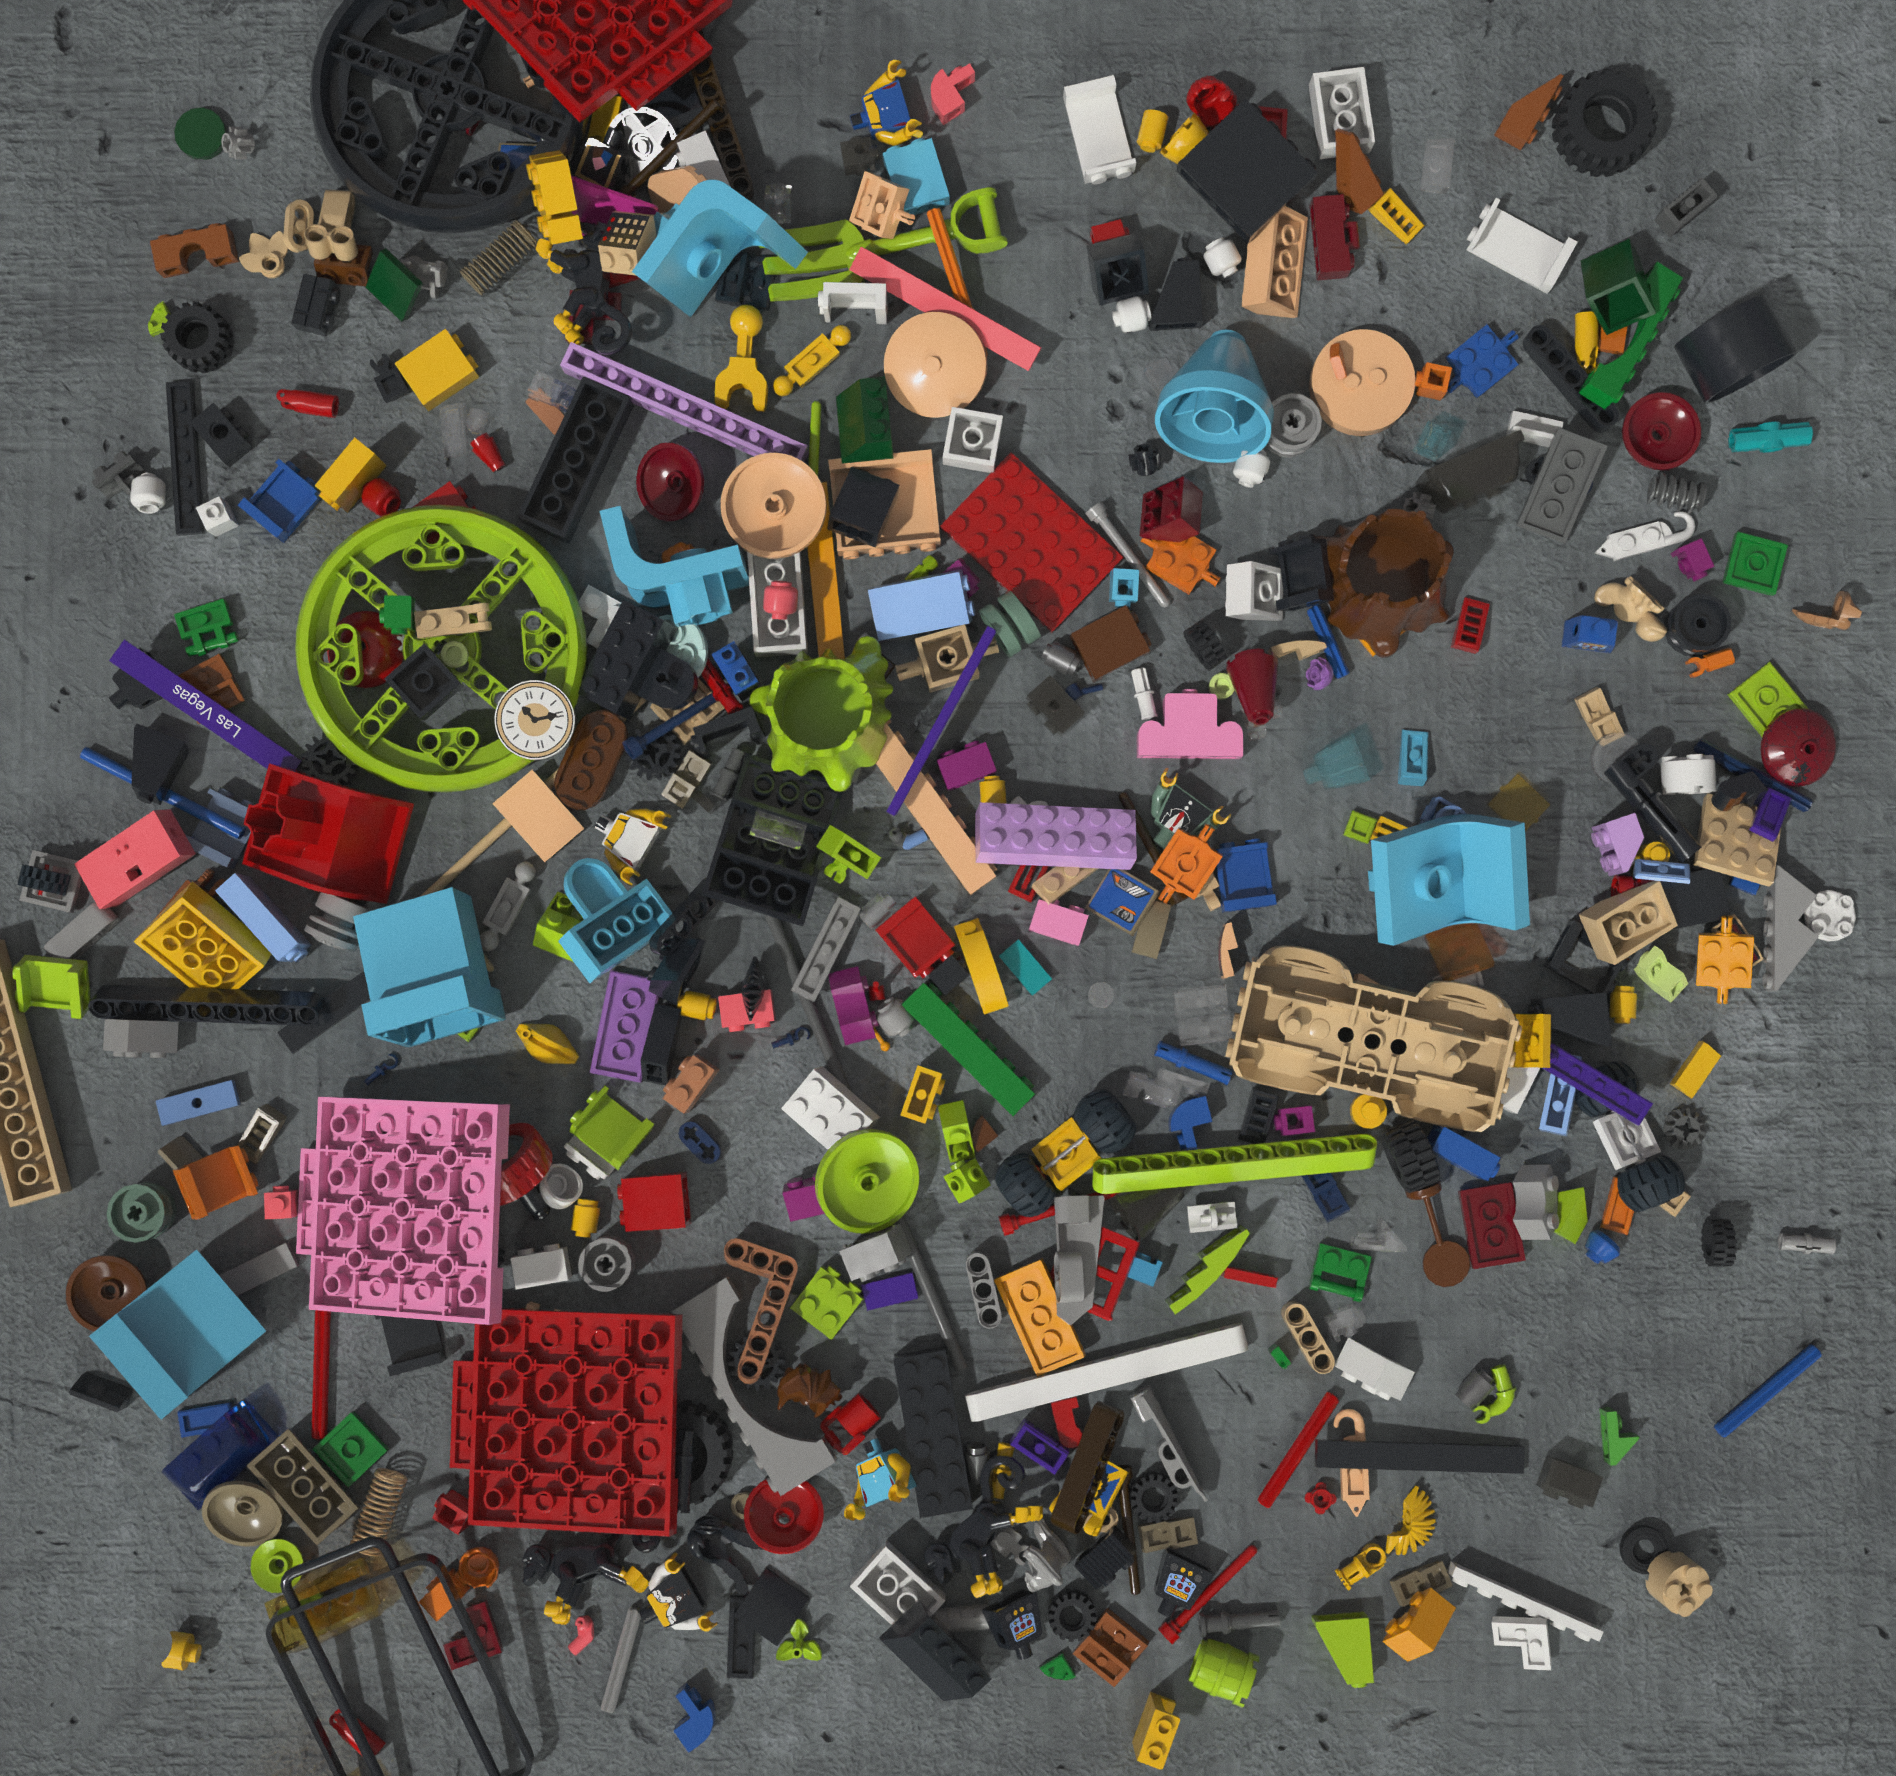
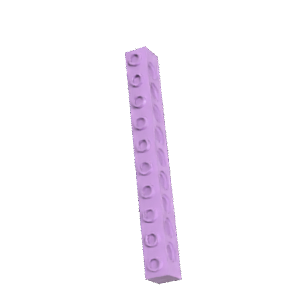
M570 342L560 364L564 373L578 380L586 377L630 397L635 405L751 456L764 453H782L798 458L805 463L809 455L808 446L575 343Z

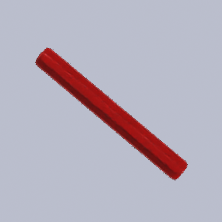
M315 1310L312 1439L320 1440L327 1436L331 1311Z
M1327 1392L1258 1497V1502L1264 1507L1270 1508L1339 1403V1399L1332 1393Z

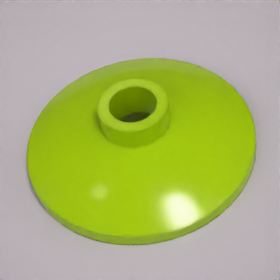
M272 1539L260 1545L254 1552L251 1559V1574L256 1584L265 1591L282 1593L280 1586L282 1576L290 1568L304 1563V1559L299 1548L292 1542L285 1539ZM277 1559H281L284 1562L283 1568H279L276 1565ZM302 1575L292 1580V1587L299 1582Z

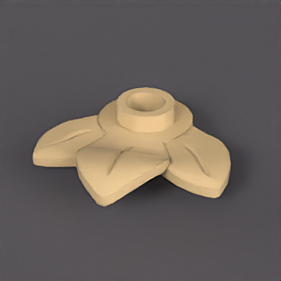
M278 231L269 240L262 235L252 233L249 240L250 253L239 257L243 267L250 272H261L267 278L279 277L284 272L285 262L283 259L288 253V248L283 240L284 234ZM271 263H276V267L272 270H269V265Z

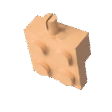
M865 171L849 222L861 226L862 229L881 238L894 239L900 221L912 225L914 221L910 219L915 220V215L904 211V205L910 189Z

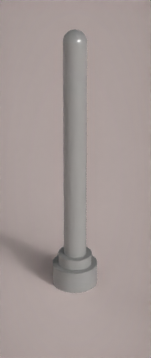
M1100 501L1085 513L1090 521L1100 524L1131 567L1139 570V578L1160 606L1164 608L1169 606L1170 601L1108 519V508Z

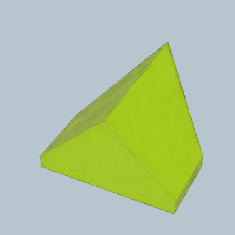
M1584 1187L1557 1192L1559 1226L1557 1229H1554V1233L1573 1244H1576L1588 1222Z

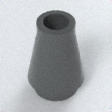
M972 1442L966 1445V1450L963 1453L970 1483L980 1484L981 1470L989 1459L990 1451L987 1449V1444Z

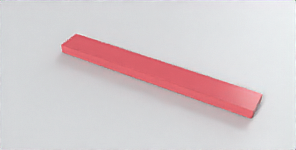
M862 246L849 269L871 283L886 284L887 292L925 313L943 312L961 318L977 332L985 347L1027 371H1030L1042 348Z

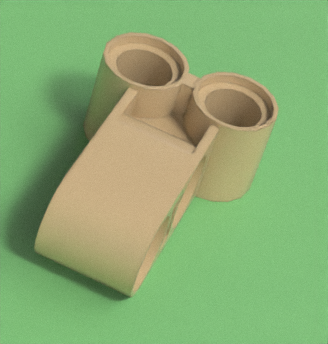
M325 190L319 222L307 227L304 232L309 253L313 258L325 259L331 253H335L339 260L350 261L357 256L358 248L353 231L351 230L355 210V196L350 191Z

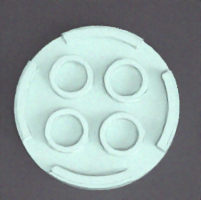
M660 616L659 618L677 628L666 651L689 663L694 668L697 677H699L705 668L708 658V644L703 631L697 625L677 627L673 616Z

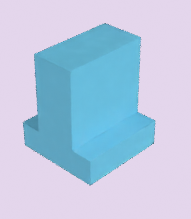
M451 887L353 916L371 1001L361 1004L368 1036L409 1048L506 1020L500 990L490 985L471 896Z
M196 1249L119 1313L115 1314L89 1335V1337L162 1420L187 1399L190 1394L265 1333L266 1330Z

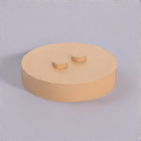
M1368 329L1352 330L1332 339L1318 355L1309 379L1310 397L1319 408L1321 418L1332 428L1353 436L1373 435L1388 429L1396 423L1409 406L1415 390V371L1405 349L1390 336ZM1340 342L1347 377L1338 380L1330 361V347L1332 344Z

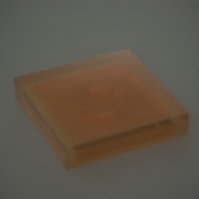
M1477 923L1456 924L1425 934V941L1443 981H1452L1494 967V960Z

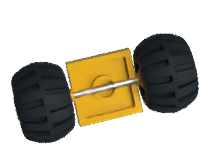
M1099 1089L1086 1094L1076 1106L1074 1111L1075 1119L1073 1117L1069 1118L1031 1149L1041 1165L1028 1153L1014 1154L1007 1157L1001 1163L995 1174V1182L1003 1196L1019 1214L1025 1217H1033L1044 1213L1054 1202V1197L1057 1195L1056 1187L1060 1191L1064 1190L1089 1170L1095 1161L1102 1159L1093 1144L1103 1153L1110 1154L1126 1148L1132 1141L1137 1129L1136 1124L1124 1106L1111 1092L1106 1089Z

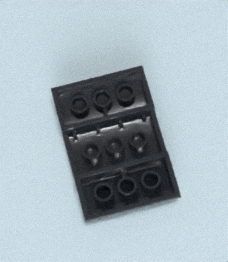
M746 753L701 895L803 927L825 854L816 846L829 825H834L843 792L831 789L823 777L808 772L804 776H799L791 770L777 772L772 769L770 760Z

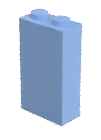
M961 569L868 589L878 641L970 624L972 616H975L973 601H968L967 591L970 590L968 576L963 575Z
M234 873L215 890L278 961L292 963L295 961L297 963L308 954L307 949L311 946L310 942L250 876Z

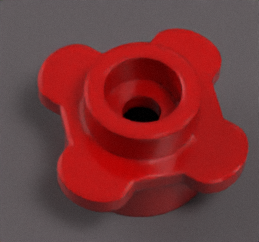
M1318 1482L1311 1492L1305 1494L1304 1499L1307 1503L1313 1505L1317 1514H1324L1331 1504H1335L1336 1495L1326 1489L1325 1483ZM1319 1496H1322V1497H1323V1499H1322L1321 1501L1318 1500V1497H1319Z

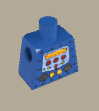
M1584 615L1566 620L1564 623L1562 647L1611 653L1615 647L1618 621Z

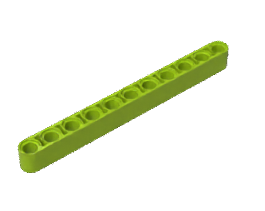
M1368 1134L1102 1158L1093 1164L1092 1187L1098 1193L1112 1194L1364 1170L1373 1167L1375 1164L1377 1140Z

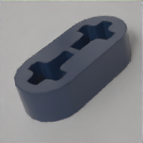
M690 1121L680 1127L678 1133L680 1140L701 1162L712 1164L720 1158L721 1147L700 1124ZM686 1127L690 1129L695 1127L697 1129L695 1135L700 1139L698 1143L692 1137L689 1139L685 1138L687 1134ZM702 1142L708 1148L714 1146V1158L710 1156L705 1158L703 1156L705 1150L700 1146Z

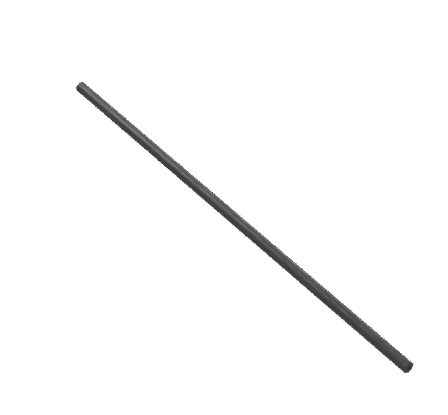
M764 915L791 981L794 984L801 969L780 919ZM797 994L830 1073L852 1092L815 1002ZM903 1215L894 1225L901 1223L912 1253L907 1257L955 1371H960L968 1367L907 1220Z

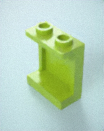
M24 955L15 964L12 975L13 979L16 980L15 1001L18 1003L19 1012L25 1013L31 1006L71 1010V1018L82 1019L89 1010L88 1004L91 999L87 961Z

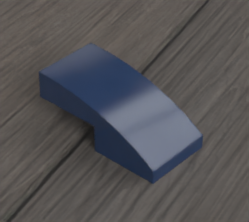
M1331 1173L1301 1175L1327 1223L1350 1211Z

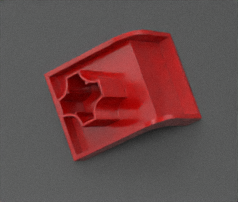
M269 763L259 803L256 805L249 804L243 825H246L251 833L242 864L318 892L387 904L414 803L349 788L288 767Z

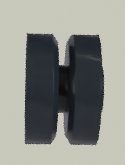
M1697 594L1678 603L1668 612L1664 621V625L1668 630L1665 635L1666 640L1676 652L1685 656L1705 654L1719 647L1727 639L1731 631L1729 610L1720 599L1711 595Z

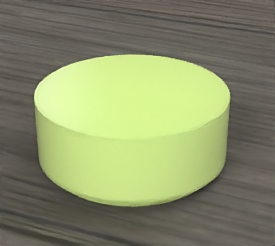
M451 641L443 646L441 658L448 667L460 668L468 661V650L462 643Z
M1226 673L1214 675L1208 686L1210 694H1215L1219 700L1229 698L1235 690Z

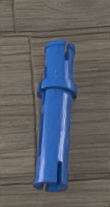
M1161 1040L1156 1047L1157 1050H1155L1154 1056L1173 1062L1178 1068L1185 1067L1222 1082L1225 1085H1228L1231 1079L1229 1076L1233 1073L1232 1069L1191 1054L1184 1047L1179 1049Z

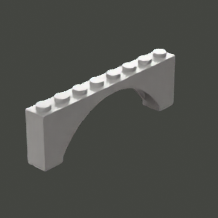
M726 1277L672 1312L673 1314H683L682 1330L688 1338L685 1341L687 1347L692 1354L697 1353L701 1363H699V1367L706 1377L710 1376L715 1385L712 1388L718 1399H724L728 1406L726 1412L733 1423L737 1422L742 1430L739 1434L746 1446L751 1445L756 1453L753 1455L757 1466L760 1469L764 1468L769 1475L767 1482L774 1493L778 1491L780 1496L832 1465L838 1459L825 1437L819 1440L806 1439L778 1431L757 1418L739 1397L728 1370L726 1343L733 1312L737 1303L743 1299L730 1277Z

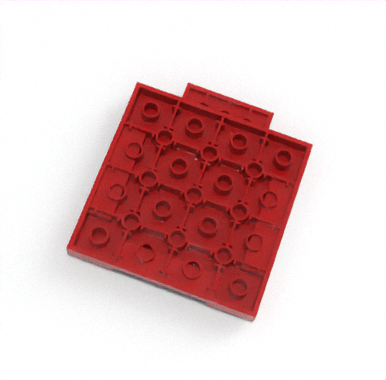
M733 0L462 1L471 10L477 9L544 79V86L581 122L618 93L637 112L711 55L713 47L698 32L732 7Z
M502 1308L501 1323L491 1325L475 1324L473 1360L453 1361L450 1468L470 1469L468 1525L666 1537L676 1534L678 1508V1478H675L677 1370L681 1369L683 1314L606 1313Z

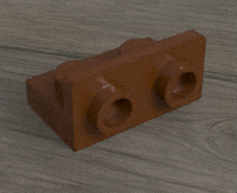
M357 245L358 254L350 261L339 260L335 253H331L325 259H315L314 267L317 277L331 279L336 284L366 287L369 279L368 269L373 255L372 247Z

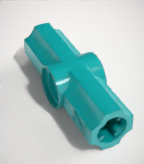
M1767 422L1757 427L1731 429L1729 431L1728 445L1731 452L1759 450L1761 453L1775 452L1787 447L1808 446L1812 443L1813 429L1809 422L1791 424Z

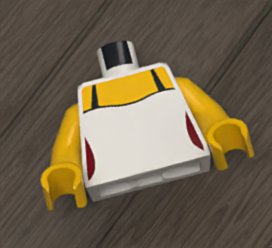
M647 808L629 809L625 814L619 813L615 821L604 815H601L598 819L595 829L606 834L602 845L606 847L604 855L611 868L628 885H633L630 882L632 875L640 877L638 870L662 828L667 829L668 826L663 825V819L665 817L671 818L670 814Z

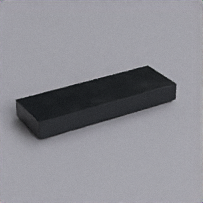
M730 1596L727 1678H754L756 1631L734 1616V1613L746 1596Z

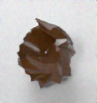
M799 1363L795 1369L786 1368L784 1376L779 1381L777 1409L780 1410L787 1401L792 1399L794 1402H801L802 1405L810 1406L809 1408L816 1413L814 1417H818L830 1404L836 1405L835 1401L842 1399L841 1389L832 1382L830 1369L820 1373L817 1368L811 1369L807 1364Z

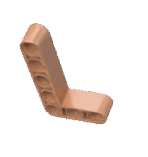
M734 1238L725 1245V1261L733 1267L769 1279L738 1364L737 1373L739 1379L745 1384H753L759 1380L797 1275L798 1265L795 1259L788 1255ZM732 1247H739L742 1249L743 1255L740 1258H733L728 1252ZM759 1255L765 1256L768 1263L764 1267H758L753 1262L754 1258ZM788 1264L792 1267L793 1272L790 1275L784 1276L778 1271L779 1266ZM773 1289H780L784 1293V1297L781 1300L775 1301L771 1299L769 1293ZM764 1314L773 1315L775 1318L774 1324L765 1326L760 1321L761 1316ZM755 1339H762L766 1343V1348L762 1351H756L752 1348L751 1343ZM746 1364H753L757 1368V1373L754 1376L748 1377L743 1374L742 1368Z

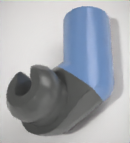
M898 827L892 828L889 831L890 842L905 850L912 849L928 840L923 828L913 834L901 831Z

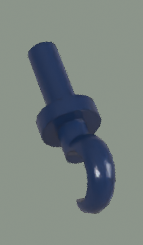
M799 1027L795 1030L794 1035L787 1033L785 1038L771 1042L772 1048L774 1049L788 1043L790 1046L794 1045L793 1041L799 1040L798 1032L800 1030H805L808 1034L807 1039H809L810 1031L806 1027Z
M391 1053L388 1054V1056L395 1058V1064L387 1066L383 1063L380 1067L376 1065L374 1067L376 1070L363 1082L369 1086L378 1076H384L386 1069L396 1068L399 1062L398 1057Z

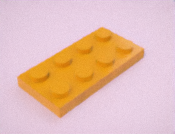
M1043 1258L994 1279L1037 1377L1086 1356L1073 1325L1070 1326L1057 1316L1055 1284Z

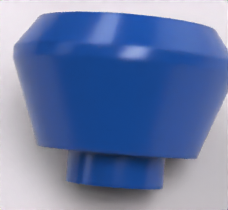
M1599 1230L1589 1233L1585 1248L1588 1251L1585 1254L1596 1264H1599L1600 1261L1607 1263L1619 1257L1620 1247L1611 1238Z

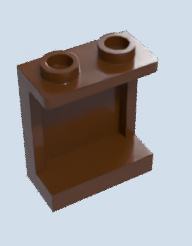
M1126 605L1070 635V639L1077 653L1082 657L1081 660L1093 683L1103 679L1105 675L1150 653L1149 647L1152 646L1150 639L1145 632L1141 634L1137 626L1140 622L1133 609L1129 611Z

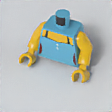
M878 1438L863 1444L868 1459L856 1465L858 1483L853 1499L855 1504H848L844 1511L845 1518L851 1521L855 1519L861 1520L865 1517V1509L862 1506L868 1507L887 1499L900 1503L902 1498L909 1496L910 1489L917 1487L910 1473L911 1466L901 1456L899 1450L895 1448L883 1452Z

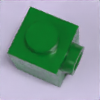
M384 595V607H380L379 619L380 623H384V628L391 630L392 635H407V631H415V599L412 596Z

